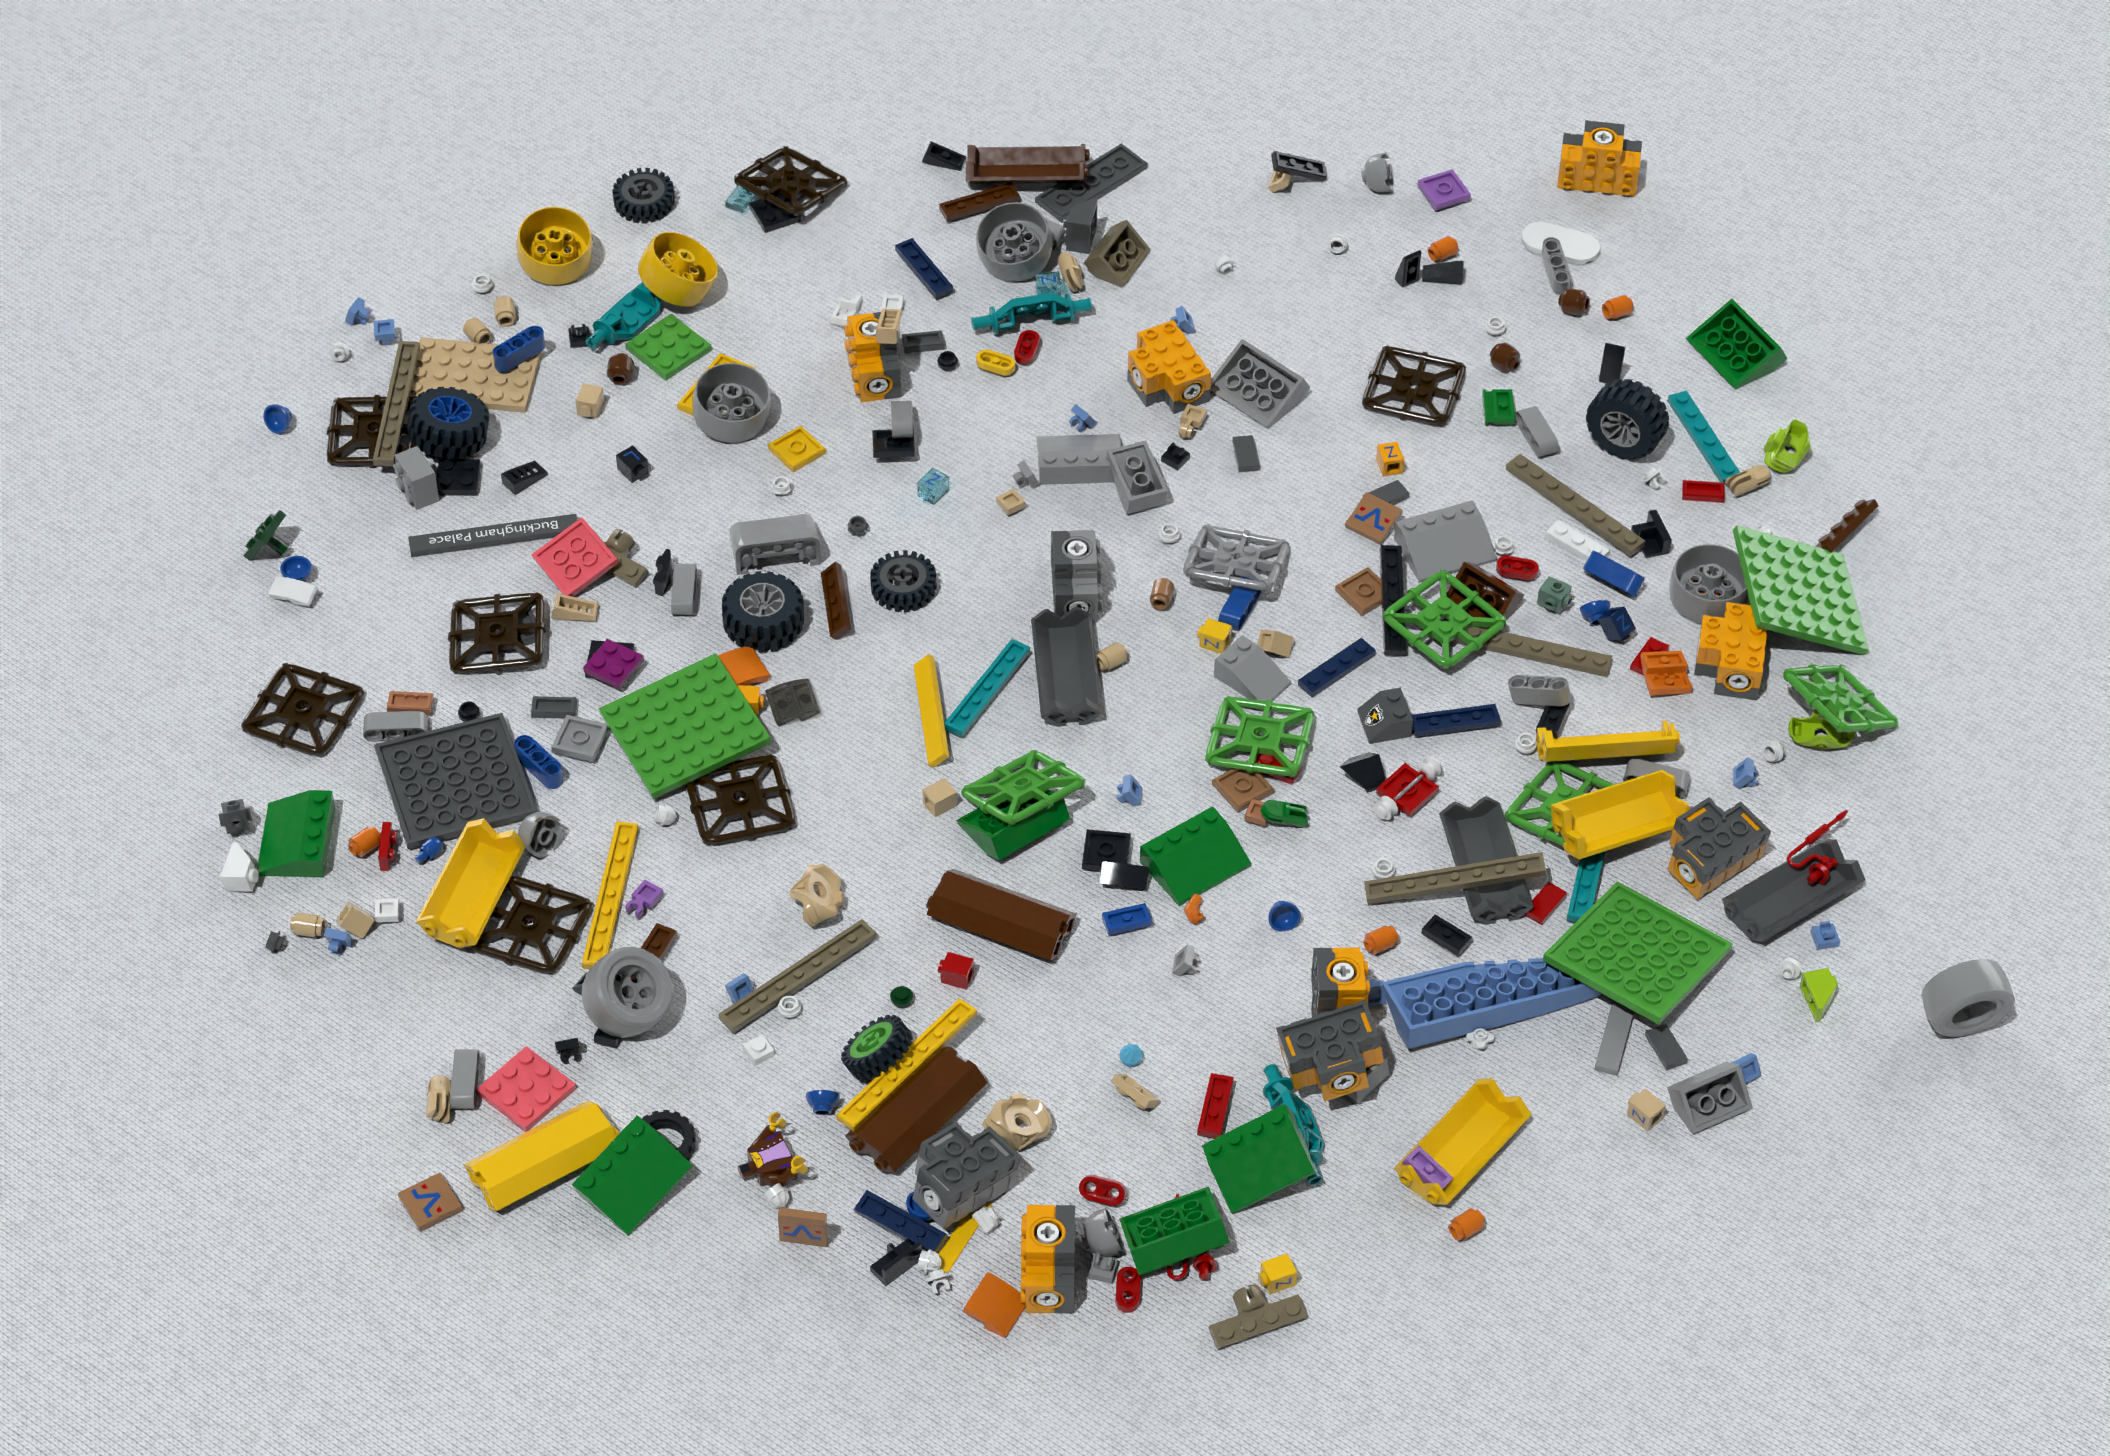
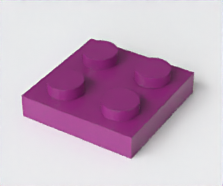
M606 639L584 665L583 670L584 673L621 689L643 663L644 656L610 639Z

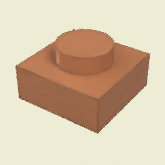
M1252 799L1245 813L1244 820L1265 827L1268 821L1261 815V807L1265 802Z

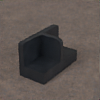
M1657 510L1648 511L1647 522L1632 525L1631 531L1645 540V546L1641 549L1645 558L1669 554L1672 539Z
M907 1239L897 1247L892 1243L887 1244V1254L872 1264L870 1271L885 1286L889 1285L919 1262L922 1244L917 1242L912 1245Z

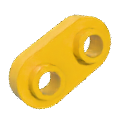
M987 349L979 351L976 355V364L983 370L1003 376L1011 375L1015 371V360L1011 356Z

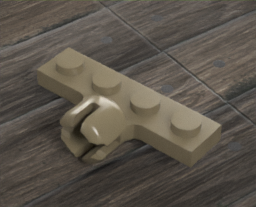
M615 529L604 544L618 559L619 563L607 572L637 588L649 571L646 567L627 557L635 545L631 535L627 532L621 533L623 531L621 529Z
M1256 1284L1248 1285V1289H1245V1287L1238 1289L1232 1297L1238 1310V1315L1208 1327L1217 1350L1306 1319L1307 1314L1299 1294L1274 1303H1267L1264 1300L1260 1287Z

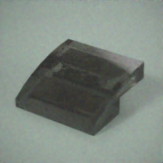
M809 678L785 682L765 690L775 723L778 727L796 718L803 722L821 713Z

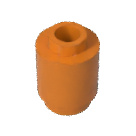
M1446 236L1428 247V255L1433 262H1440L1457 254L1458 243L1454 238Z
M1626 295L1609 299L1602 304L1603 315L1606 319L1612 320L1631 314L1633 309V302Z
M374 826L366 827L348 840V849L354 856L363 857L379 846L381 834Z
M1383 926L1365 934L1363 944L1368 952L1376 955L1394 947L1395 943L1399 941V937L1393 926Z
M1470 1208L1452 1219L1448 1229L1455 1240H1466L1484 1228L1483 1223L1485 1219L1479 1210L1475 1211L1473 1208Z

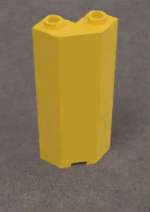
M1667 720L1662 721L1661 731L1560 737L1557 739L1553 738L1552 730L1547 731L1545 727L1537 728L1536 748L1538 758L1544 762L1675 753L1676 745L1680 743V733L1675 730L1674 723H1669L1668 726Z
M1659 770L1552 804V826L1556 833H1561L1565 841L1562 845L1565 852L1577 859H1582L1672 830L1676 818L1690 810L1687 802L1676 797L1675 777L1663 770Z
M484 818L467 822L416 920L429 937L457 948L477 944L525 849L519 835L514 830L496 833Z
M1493 1078L1478 1079L1394 1169L1399 1175V1180L1432 1205H1448L1532 1114L1520 1096L1505 1097ZM1418 1145L1453 1177L1443 1190L1438 1183H1423L1411 1165L1402 1164L1405 1158Z
M587 1100L465 1163L464 1167L473 1186L481 1189L489 1209L498 1211L594 1161L619 1133L604 1116L599 1104Z

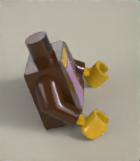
M778 1112L770 1114L769 1123L771 1125H767L747 1149L748 1162L738 1166L742 1179L755 1175L760 1186H774L780 1183L784 1187L790 1181L798 1178V1172L804 1174L808 1170V1167L803 1164L806 1160L801 1156L793 1158L780 1131L776 1132V1128L781 1129L786 1125V1121L780 1118L781 1114Z

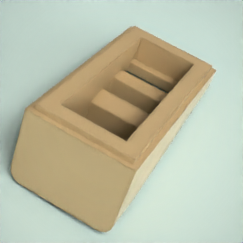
M882 309L876 328L877 343H897L903 314L901 309Z
M557 593L551 618L595 621L599 603Z

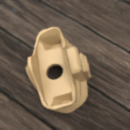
M824 864L808 866L801 879L792 887L789 894L793 900L803 903V920L811 927L837 915L838 907L844 903V893L840 890V877Z
M1012 1094L1009 1100L1000 1099L983 1121L984 1129L990 1126L1015 1151L1048 1136L1050 1125L1052 1124L1051 1115L1044 1103L1040 1100H1027L1024 1094ZM1025 1122V1128L1019 1127L1020 1124Z

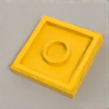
M801 425L768 444V450L793 473L826 454V448Z

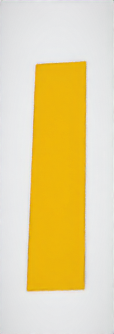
M986 1202L983 1206L989 1208L992 1206V1203ZM982 1207L968 1213L967 1216L959 1221L938 1254L942 1262L939 1269H942L944 1272L950 1271L979 1226L972 1216Z

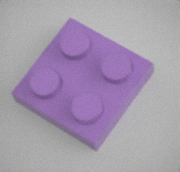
M1453 169L1418 180L1417 186L1435 211L1468 201L1471 198V193Z

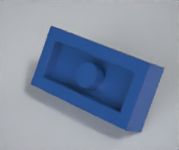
M1146 903L1102 913V920L1108 936L1152 926V919Z

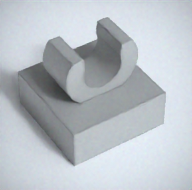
M1024 460L1017 464L1021 472L1015 473L1012 477L1020 489L1028 483L1032 489L1040 485Z
M1186 945L1175 954L1173 974L1179 977L1185 972L1194 975L1199 970V968L1193 966L1200 962V959L1194 955L1195 948Z
M1094 1254L1089 1271V1279L1112 1284L1118 1259L1100 1257L1099 1254Z

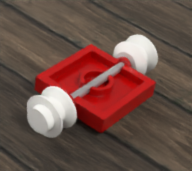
M1426 757L1424 763L1418 764V771L1404 763L1377 787L1376 794L1381 796L1380 802L1374 803L1376 816L1380 819L1390 820L1392 815L1397 814L1398 809L1409 817L1417 812L1439 791V786L1432 781L1435 779V775L1438 776L1442 772L1440 762L1435 758Z

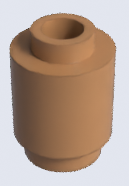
M1159 578L1154 581L1150 595V602L1153 608L1164 610L1170 605L1174 591V584L1170 580Z

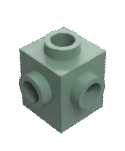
M1548 576L1539 589L1537 604L1560 614L1563 608L1568 607L1572 601V596L1570 595L1572 586Z

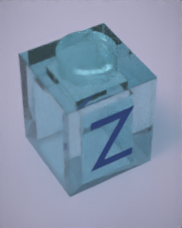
M1059 271L1035 273L1036 295L1052 292L1061 296V292L1065 291L1064 279H1060Z
M932 468L917 482L918 496L923 501L935 505L950 491L949 476Z

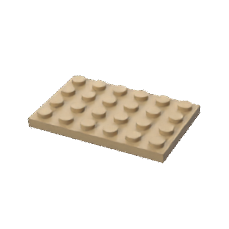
M420 338V351L410 393L411 397L418 396L430 388L455 387L458 390L464 389L469 394H475L477 399L480 398L487 409L526 413L541 352L507 372H499L494 367L493 349L498 344H478L477 342Z

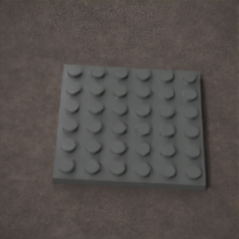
M503 713L374 744L407 849L419 847L432 837L442 841L461 836L469 821L484 818L493 828L524 820L528 815L537 812Z

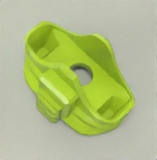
M1794 419L1784 430L1778 428L1776 433L1771 434L1763 448L1766 452L1765 464L1781 473H1787L1795 469L1811 447L1807 425ZM1785 447H1793L1795 449V453H1788L1785 450Z
M1816 709L1813 710L1811 717H1792L1788 725L1789 735L1794 742L1819 750L1846 747L1855 737V732L1842 731L1839 733L1835 731V728ZM1822 729L1827 735L1815 736V731Z

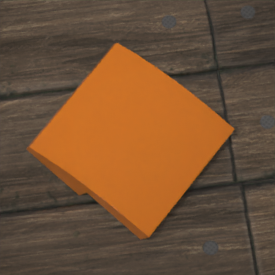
M742 647L718 655L736 685L747 686L749 683L768 682L770 674L753 648Z
M1682 650L1641 653L1642 670L1650 696L1691 693L1693 687L1686 673L1688 664Z
M987 1272L964 1306L963 1313L985 1323V1329L1006 1338L1026 1308V1303H1021V1293L997 1276Z

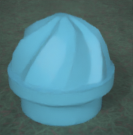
M1129 1043L1120 1050L1119 1057L1125 1066L1135 1067L1142 1060L1143 1053L1137 1044Z

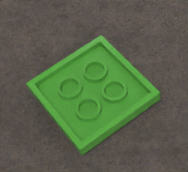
M673 314L668 315L625 343L626 350L665 381L712 351L710 343Z

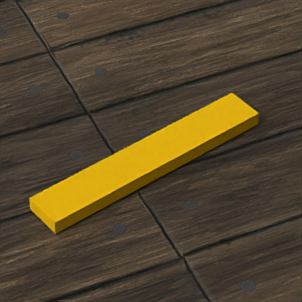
M928 654L913 666L928 765L934 768L949 757L935 661L934 657Z

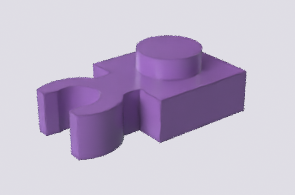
M644 880L631 894L632 900L625 906L626 913H629L632 909H637L635 917L640 918L643 915L644 907L651 909L664 895L663 889Z

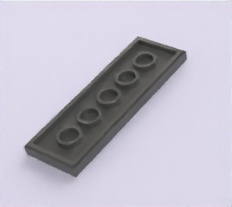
M1121 143L1087 164L1089 175L1085 177V183H1057L1036 196L1035 203L1062 223L1064 222V217L1069 215L1070 208L1092 198H1102L1146 170L1148 163Z

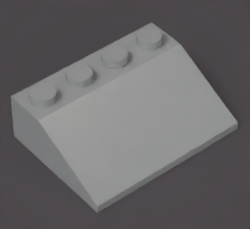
M1241 339L1212 377L1210 391L1269 429L1301 401L1310 389V386L1304 378L1244 339Z
M1119 434L1037 436L1039 484L1115 483L1107 450L1121 447Z
M1473 500L1396 521L1394 539L1398 546H1402V553L1419 583L1440 572V570H1446L1449 574L1459 572L1464 561L1474 563L1477 566L1497 561L1484 520Z

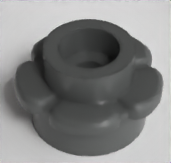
M854 516L849 520L848 531L851 534L862 535L868 529V524L862 516Z
M280 931L278 933L270 932L265 948L271 950V953L275 949L280 950L284 937L280 936Z

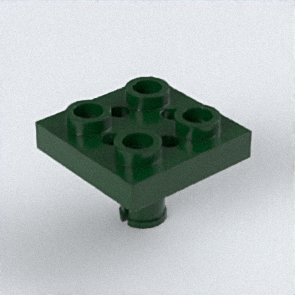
M279 510L275 515L270 514L264 523L262 522L255 531V536L245 545L247 548L243 555L250 561L266 544L279 553L280 556L285 553L289 545L274 535L276 529L286 516L284 512Z

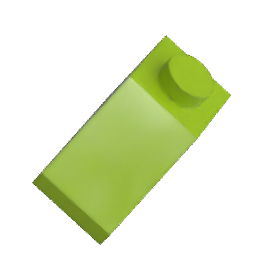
M1829 968L1802 973L1799 987L1815 1022L1821 1021L1834 998L1835 990L1838 988L1837 979L1835 976H1832Z

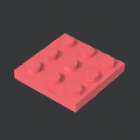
M583 517L531 554L560 592L571 597L577 595L619 563L618 559Z
M526 1046L482 1083L476 1091L477 1095L523 1131L527 1132L576 1090V1084Z

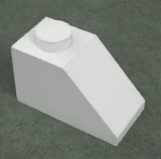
M233 842L220 879L227 891L252 892L259 878L258 870L237 842Z

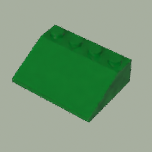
M1732 298L1686 337V340L1735 390L1771 373L1788 359L1782 348Z
M1048 789L1045 793L1051 795L1055 792ZM1035 798L1028 800L1027 803L1020 805L1018 812L1037 803L1038 800ZM1064 798L1053 803V806L1049 809L1044 808L1017 822L1016 825H1008V823L1002 822L991 814H985L980 810V807L956 821L987 855L997 860H1002L1014 851L1025 848L1033 840L1045 836V833L1052 829L1061 827L1064 822L1070 820ZM1006 800L995 807L1008 814L1012 802Z
M308 790L268 803L257 865L259 876L324 878L335 813L332 791Z
M1213 806L1140 846V864L1149 867V874L1178 906L1188 902L1193 894L1201 895L1251 867L1252 864L1226 820Z
M1286 1104L1202 1145L1208 1165L1232 1214L1316 1173L1297 1116Z
M636 1115L572 1183V1186L581 1198L629 1236L693 1168V1165L653 1127Z
M1209 1186L1119 1219L1139 1275L1153 1273L1158 1268L1175 1265L1180 1260L1197 1257L1202 1252L1219 1249L1224 1244L1230 1243Z

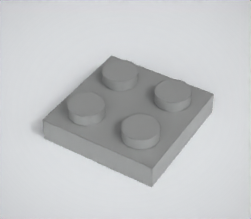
M566 715L551 747L552 753L594 762L609 730L608 724Z

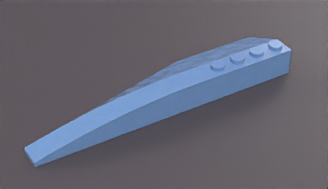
M1543 958L1529 959L1528 962H1520L1515 959L1495 964V961H1485L1484 964L1474 965V962H1463L1382 982V988L1397 1032L1407 1049L1466 1035L1478 1028L1486 1030L1533 1018L1603 995L1542 961Z

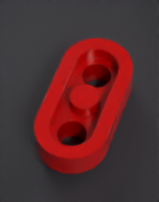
M1026 330L1020 334L1014 349V359L1016 362L1029 364L1034 360L1040 344V336L1036 331Z
M1502 556L1497 560L1496 571L1504 577L1533 580L1538 576L1539 565L1531 559Z
M1088 1175L1079 1183L1080 1194L1088 1200L1116 1206L1126 1198L1127 1191L1125 1186L1116 1180ZM1094 1183L1096 1189H1089L1088 1184ZM1113 1188L1118 1190V1196L1112 1195L1111 1190Z
M1124 1267L1117 1273L1115 1304L1124 1313L1134 1312L1140 1304L1141 1275L1133 1267Z

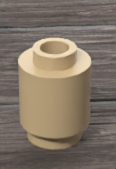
M507 296L497 298L494 301L495 319L500 326H511L516 318L514 301Z
M471 318L465 322L463 332L472 342L488 344L491 341L492 335L490 330L478 318Z
M1115 642L1100 650L1096 655L1097 667L1101 671H1109L1127 660L1126 648L1122 644Z
M298 912L295 917L292 916L290 930H293L294 935L315 938L323 936L325 918H320L319 915Z

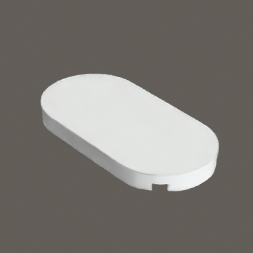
M1547 222L1531 223L1522 232V243L1526 245L1525 248L1535 254L1542 255L1543 241L1548 237H1554L1561 243L1566 262L1583 265L1586 262L1595 261L1599 255L1600 245L1598 240L1584 232Z

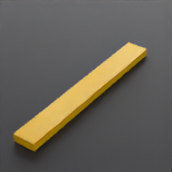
M616 821L582 960V968L591 969L597 960L610 951L639 830L637 823Z
M959 998L911 1046H908V1052L902 1053L904 1057L901 1060L897 1059L895 1061L897 1064L894 1067L890 1065L887 1072L884 1073L882 1071L880 1076L874 1078L836 1114V1119L855 1132L976 1017L977 1010Z

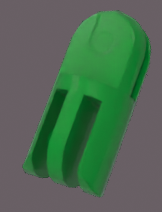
M1268 800L1261 807V815L1267 821L1304 828L1308 825L1307 806Z

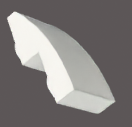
M276 576L268 595L272 599L289 600L293 605L310 606L318 587L300 580Z

